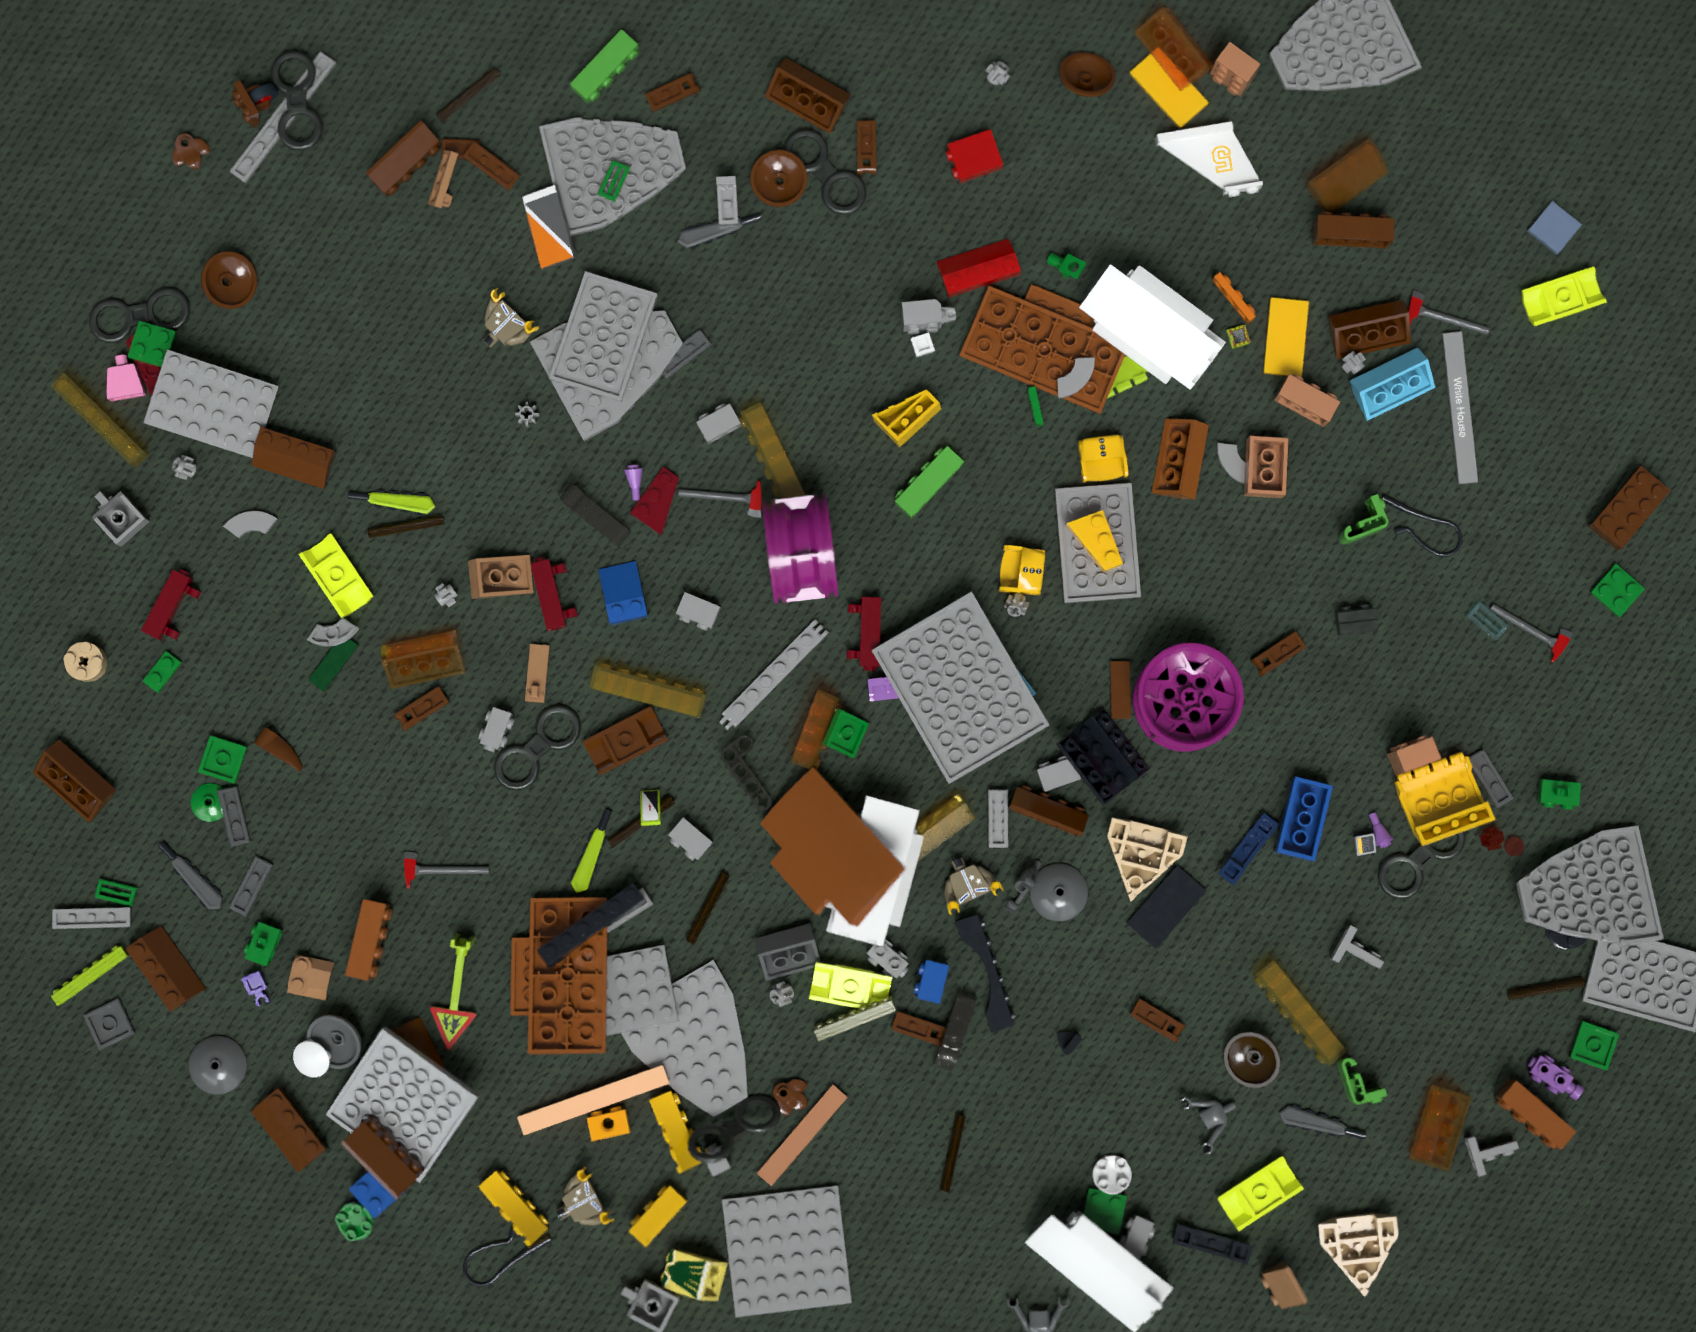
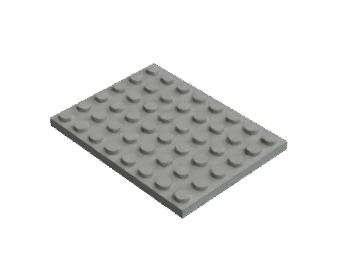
M972 592L872 650L949 784L1050 726Z

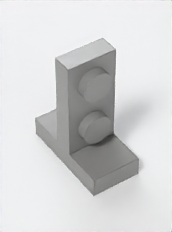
M716 177L719 225L738 224L736 177Z
M1348 925L1330 959L1339 963L1345 951H1348L1372 966L1381 968L1384 961L1380 960V955L1373 951H1370V953L1364 951V946L1355 941L1353 944L1350 943L1357 928Z
M1474 1136L1464 1138L1474 1173L1478 1177L1486 1175L1482 1159L1484 1161L1496 1159L1495 1155L1503 1154V1156L1514 1154V1150L1519 1149L1517 1141L1511 1140L1479 1150Z

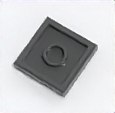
M119 998L83 1015L99 1050L135 1034Z

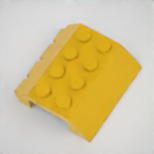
M1462 752L1450 755V762H1447L1446 758L1431 762V769L1428 764L1413 769L1414 775H1411L1410 771L1396 775L1398 781L1394 783L1398 799L1414 836L1422 846L1495 820L1489 803L1484 802L1471 772L1473 767L1468 756L1464 757Z

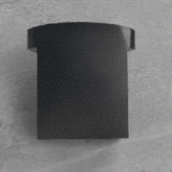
M1071 1032L1057 1033L1059 1046L1065 1055L1071 1054L1083 1039L1081 1036Z

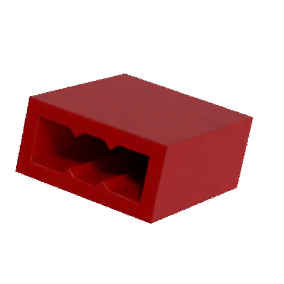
M991 129L947 145L945 154L948 162L952 161L954 168H951L954 179L959 180V183L1003 168V162Z

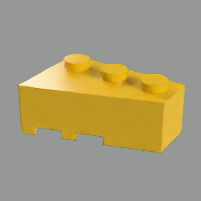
M924 390L895 406L892 405L882 412L872 414L874 422L901 447L941 410V406L928 390Z
M1103 510L1071 521L1065 525L1103 573L1123 565Z
M672 1185L668 1188L664 1186L657 1193L659 1198L655 1202L651 1200L643 1208L646 1212L641 1217L637 1215L631 1221L633 1226L629 1232L645 1247L688 1201Z

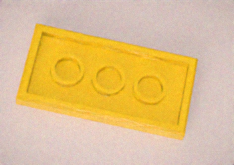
M1159 48L1154 50L1129 73L1180 129L1208 105V101Z
M1270 298L1263 374L1289 376V374L1293 376V374L1302 377L1309 301Z

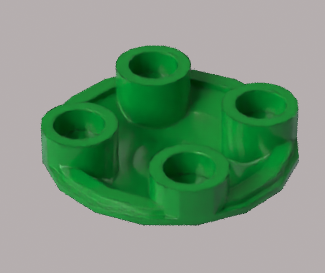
M351 1202L345 1204L335 1217L339 1231L348 1241L364 1239L373 1229V1216L361 1203Z

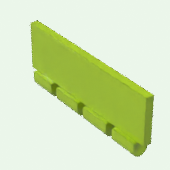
M1124 357L1107 399L1115 395L1114 387L1118 393L1131 388V379L1135 385L1148 380L1145 374L1148 371L1130 357Z

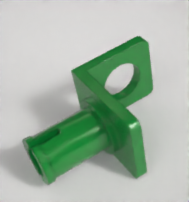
M1051 253L1047 259V263L1058 268L1065 279H1068L1069 276L1078 279L1086 266L1084 261L1070 254H1067L1064 259L1055 255V253ZM1076 263H1078V264H1079L1078 270L1075 271V272H1072V270H1073L1074 267L1076 266Z

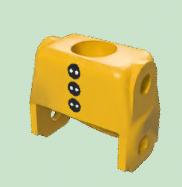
M1122 435L1078 440L1083 483L1087 481L1112 480L1121 476L1124 478L1128 477V464Z
M1004 545L1003 550L1005 553L1000 569L1001 587H999L998 591L1013 594L1041 595L1045 551Z

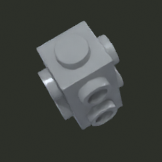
M493 707L492 711H488L485 721H488L486 728L481 729L478 738L481 739L480 743L484 745L483 749L494 752L495 749L500 751L501 747H505L508 737H506L507 730L512 729L515 720L512 718L513 714Z
M886 939L883 946L874 944L866 953L869 955L867 959L875 966L880 964L884 968L882 971L884 974L894 976L895 978L898 976L902 978L909 970L906 967L909 964L906 962L908 958L900 951L898 953L894 952L891 949L893 945Z
M1134 1214L1133 1218L1130 1217L1127 1222V1234L1121 1237L1119 1245L1133 1257L1140 1260L1141 1256L1144 1257L1147 1252L1148 1245L1146 1243L1148 1238H1152L1156 1229L1153 1227L1154 1223Z

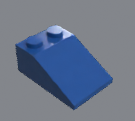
M636 561L599 569L605 605L611 625L648 617Z

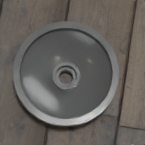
M1060 863L1051 864L1038 872L1036 884L1030 890V897L1034 908L1040 915L1052 921H1066L1077 916L1082 911L1088 898V888L1084 877L1074 867ZM1057 889L1063 890L1062 896L1056 894Z
M323 1015L315 1019L308 1028L307 1040L311 1039L320 1044L331 1054V1059L329 1060L330 1068H347L353 1065L359 1058L362 1050L361 1038L356 1028L348 1020L337 1015Z
M213 1036L204 1039L193 1049L189 1059V1073L193 1082L201 1090L210 1094H224L234 1090L243 1081L247 1071V1059L243 1049L237 1042L224 1036ZM214 1062L218 1063V1069L212 1067Z

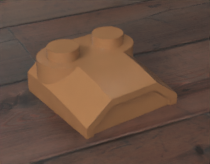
M296 954L292 964L287 992L326 1001L331 972L335 963Z

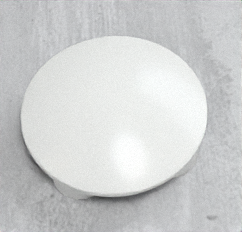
M308 1039L295 1048L293 1053L294 1064L302 1074L308 1077H319L328 1070L331 1054L320 1044Z
M1108 1155L1098 1160L1095 1164L1093 1180L1102 1192L1118 1194L1129 1186L1131 1169L1125 1159L1116 1155Z

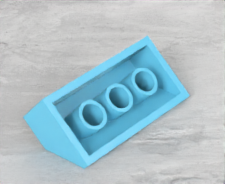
M1419 348L1350 380L1353 394L1367 421L1435 388L1429 361Z

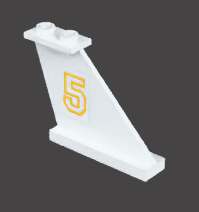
M1232 122L1161 133L1156 136L1157 146H1161L1222 188L1223 195L1228 194L1229 197H1234L1244 191H1247L1248 194L1256 193L1263 185L1233 133Z

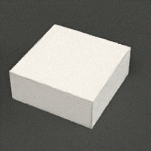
M929 333L911 338L916 357L935 352Z

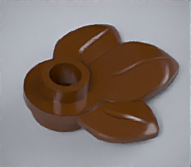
M185 133L180 134L175 140L176 148L172 153V159L176 166H180L185 162L189 167L199 169L201 163L200 155L210 153V149L202 139H193L192 136ZM186 139L188 146L183 147L181 141Z
M792 1079L788 1083L781 1082L774 1086L773 1097L777 1100L783 1115L789 1116L792 1108L801 1110L807 1107V1100L802 1094L807 1087V1083L799 1079ZM782 1089H785L786 1091L784 1096H780V1091Z

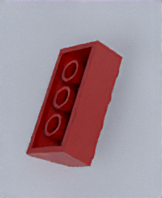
M1009 239L936 262L948 298L1018 276L1021 273L1015 251Z

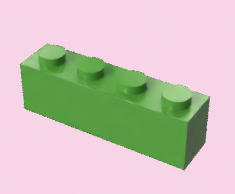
M621 29L570 83L571 89L585 102L595 101L600 95L599 91L603 87L607 88L612 83V77L616 73L620 74L625 69L626 62L629 59L632 61L638 55V44Z
M948 446L945 449L941 447L934 456L936 458L932 463L928 461L921 468L923 472L918 477L915 475L908 482L910 486L905 491L901 489L896 494L895 504L911 519L964 464V461Z

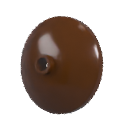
M1079 52L1071 54L1062 61L1059 68V77L1064 86L1081 96L1096 97L1104 95L1112 89L1115 83L1116 75L1112 65L1103 57L1093 53Z
M784 150L770 151L762 155L755 162L750 177L752 189L758 199L773 207H786L799 200L805 192L808 180L803 162L793 153ZM778 178H781L783 180V183L777 184L776 180Z
M221 252L212 256L205 263L201 272V286L205 296L214 305L224 309H235L242 307L251 300L256 291L257 276L254 267L244 256L235 252ZM223 278L227 280L226 285H224L222 282Z

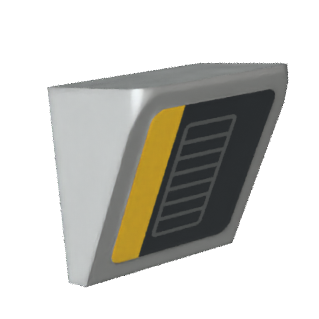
M1374 833L1353 837L1357 856L1376 853Z

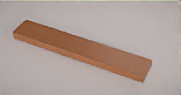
M832 1085L757 1174L772 1186L847 1099V1096L836 1086Z

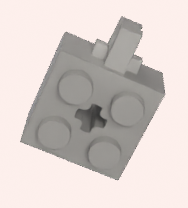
M936 299L902 302L903 331H908V334H917L919 330H927L929 333L937 332L943 323L956 321L955 308L941 307V303Z
M101 491L94 496L101 505L98 507L100 510L92 518L113 542L120 547L150 522L121 491L115 497L110 496L107 498ZM119 516H122V522H119Z
M647 1278L641 1288L636 1287L633 1290L625 1286L621 1293L629 1298L628 1303L632 1305L627 1316L656 1332L663 1331L680 1298L679 1295L661 1288L660 1285ZM656 1302V1306L659 1308L651 1310V1305L649 1303Z

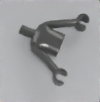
M1034 861L1033 865L1026 869L1016 882L1015 889L1020 894L1015 901L1010 899L1005 909L1009 912L1014 913L1028 890H1031L1036 884L1038 870L1041 866L1039 861Z
M1185 1096L1180 1097L1179 1102L1187 1100V1104L1182 1107L1183 1109H1188L1190 1106L1207 1107L1199 1111V1115L1207 1130L1219 1125L1209 1140L1202 1142L1200 1145L1201 1147L1209 1145V1149L1204 1151V1153H1212L1213 1143L1227 1124L1226 1113L1236 1109L1234 1102L1222 1106L1216 1100L1191 1101Z
M1010 1297L1007 1300V1304L1010 1308H1014L1026 1332H1052L1062 1310L1068 1307L1070 1298L1067 1297L1068 1303L1064 1305L1060 1302L1061 1297H1059L1058 1307L1051 1321H1049V1310H1029V1324L1019 1307L1018 1297L1016 1299L1017 1304L1012 1305Z

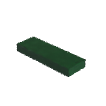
M349 639L344 643L333 646L308 681L325 692L358 648V645Z

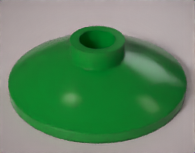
M207 783L194 791L191 797V808L199 819L212 822L223 817L217 791L223 789L221 786ZM207 799L212 800V804L210 806L206 805Z

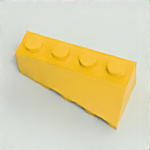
M671 1090L650 1099L649 1101L657 1121L662 1126L663 1136L670 1145L671 1156L678 1164V1167H676L678 1173L680 1174L702 1163L691 1157L687 1149V1141L693 1130L692 1128L688 1130L685 1123L688 1122L685 1111H680L678 1104L681 1102L677 1093L673 1094ZM697 1147L696 1149L702 1153L700 1147Z
M496 1170L479 1188L495 1207L499 1206L501 1215L507 1221L513 1222L512 1226L515 1232L526 1237L524 1242L529 1247L549 1228L547 1226L549 1222L542 1214L538 1215L534 1211L536 1207L530 1200L525 1201L522 1198V1191L516 1185L512 1186L508 1182L510 1178L504 1171L499 1172Z

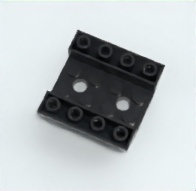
M1104 708L1056 743L1057 747L1102 806L1150 770ZM1079 745L1083 746L1085 752L1080 749ZM1103 776H1105V777L1107 778L1108 783L1105 782V780L1103 779Z

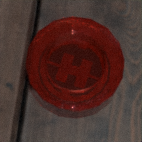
M1511 837L1506 840L1504 849L1508 855L1518 856L1523 852L1524 844L1521 839Z

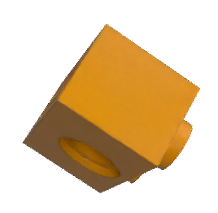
M621 1106L611 1108L610 1113L603 1114L602 1111L592 1112L591 1117L587 1118L591 1141L631 1132L626 1109L622 1110ZM605 1118L613 1120L614 1125L612 1128L604 1126L603 1121Z

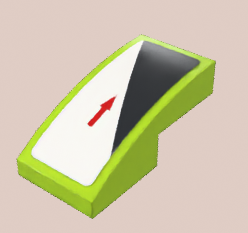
M660 790L640 791L641 826L661 825Z

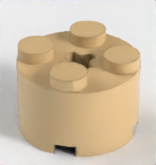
M79 642L68 649L64 656V664L67 672L73 678L91 682L98 680L104 675L107 667V656L99 646L89 642ZM85 658H86V659H89V660L87 661V663H88L87 666H86V665H83Z

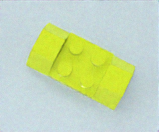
M1594 267L1522 290V301L1529 321L1534 327L1607 302L1599 290Z
M331 533L311 549L299 554L341 618L350 615L374 597Z
M816 962L809 999L860 1009L864 1005H871L874 1001H881L889 995L892 976L838 964L832 965Z
M1281 1156L1235 1185L1217 1199L1234 1226L1240 1231L1304 1188L1292 1173L1284 1157Z

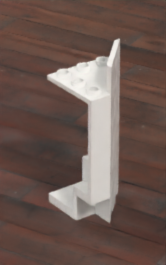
M1110 264L1079 307L1095 319L1094 332L1165 384H1167L1171 377H1174L1191 390L1226 343L1208 329L1213 321L1212 318L1140 265L1135 271L1131 269L1126 276Z
M866 797L862 815L859 816L902 862L906 869L858 927L849 925L829 902L825 906L832 908L827 932L883 946L889 924L900 927L924 836L917 835V830H914L919 810Z
M1079 1210L1077 1213L1072 1212L1066 1220L1068 1222L1066 1226L1051 1215L1025 1243L1129 1329L1136 1332L1142 1323H1145L1153 1316L1156 1309L1159 1310L1162 1307L1161 1303L1173 1288L1095 1226Z

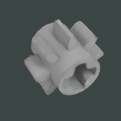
M994 61L986 69L989 73L987 79L994 85L999 83L1002 85L1010 77L1007 74L1009 71L1008 66L1001 61L997 63Z
M1353 351L1342 359L1345 362L1342 368L1346 373L1351 371L1353 374H1356L1365 367L1363 362L1366 358L1361 352L1356 354Z
M526 402L524 407L519 405L520 411L515 413V416L521 417L518 423L521 424L524 421L527 427H529L531 422L536 424L534 419L540 416L539 413H534L537 407L535 405L529 407L528 402ZM527 410H529L530 414H532L528 416V419H526L523 415L526 414Z
M181 455V458L177 457L172 465V470L176 472L175 476L186 480L187 477H192L196 471V464L192 463L194 459Z
M442 583L435 588L438 592L434 596L441 606L446 604L450 607L456 603L454 598L458 595L450 584L445 586Z
M1016 593L1013 596L1008 595L1004 607L1007 608L1008 614L1017 617L1021 614L1025 615L1029 602H1026L1024 595Z
M783 981L772 986L773 990L770 992V998L773 1003L779 1004V1007L792 1003L791 998L794 996V991L790 985H785Z

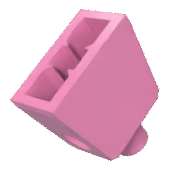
M127 355L115 356L116 367L107 369V399L117 401L146 396L147 392L138 367L135 364H128Z

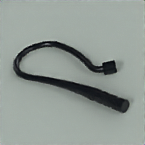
M1387 495L1383 496L1384 503L1402 512L1454 527L1458 534V544L1452 551L1440 553L1427 546L1407 527L1402 528L1400 526L1394 528L1396 536L1407 531L1423 548L1439 557L1453 555L1460 549L1462 534L1455 523L1423 514Z
M510 1228L508 1235L510 1238L508 1240L489 1243L471 1251L464 1259L463 1274L472 1285L479 1287L488 1286L515 1263L552 1242L550 1236L547 1235L524 1249L491 1280L484 1283L472 1280L467 1273L468 1260L472 1255L484 1249L511 1243L516 1238L517 1233L513 1228Z

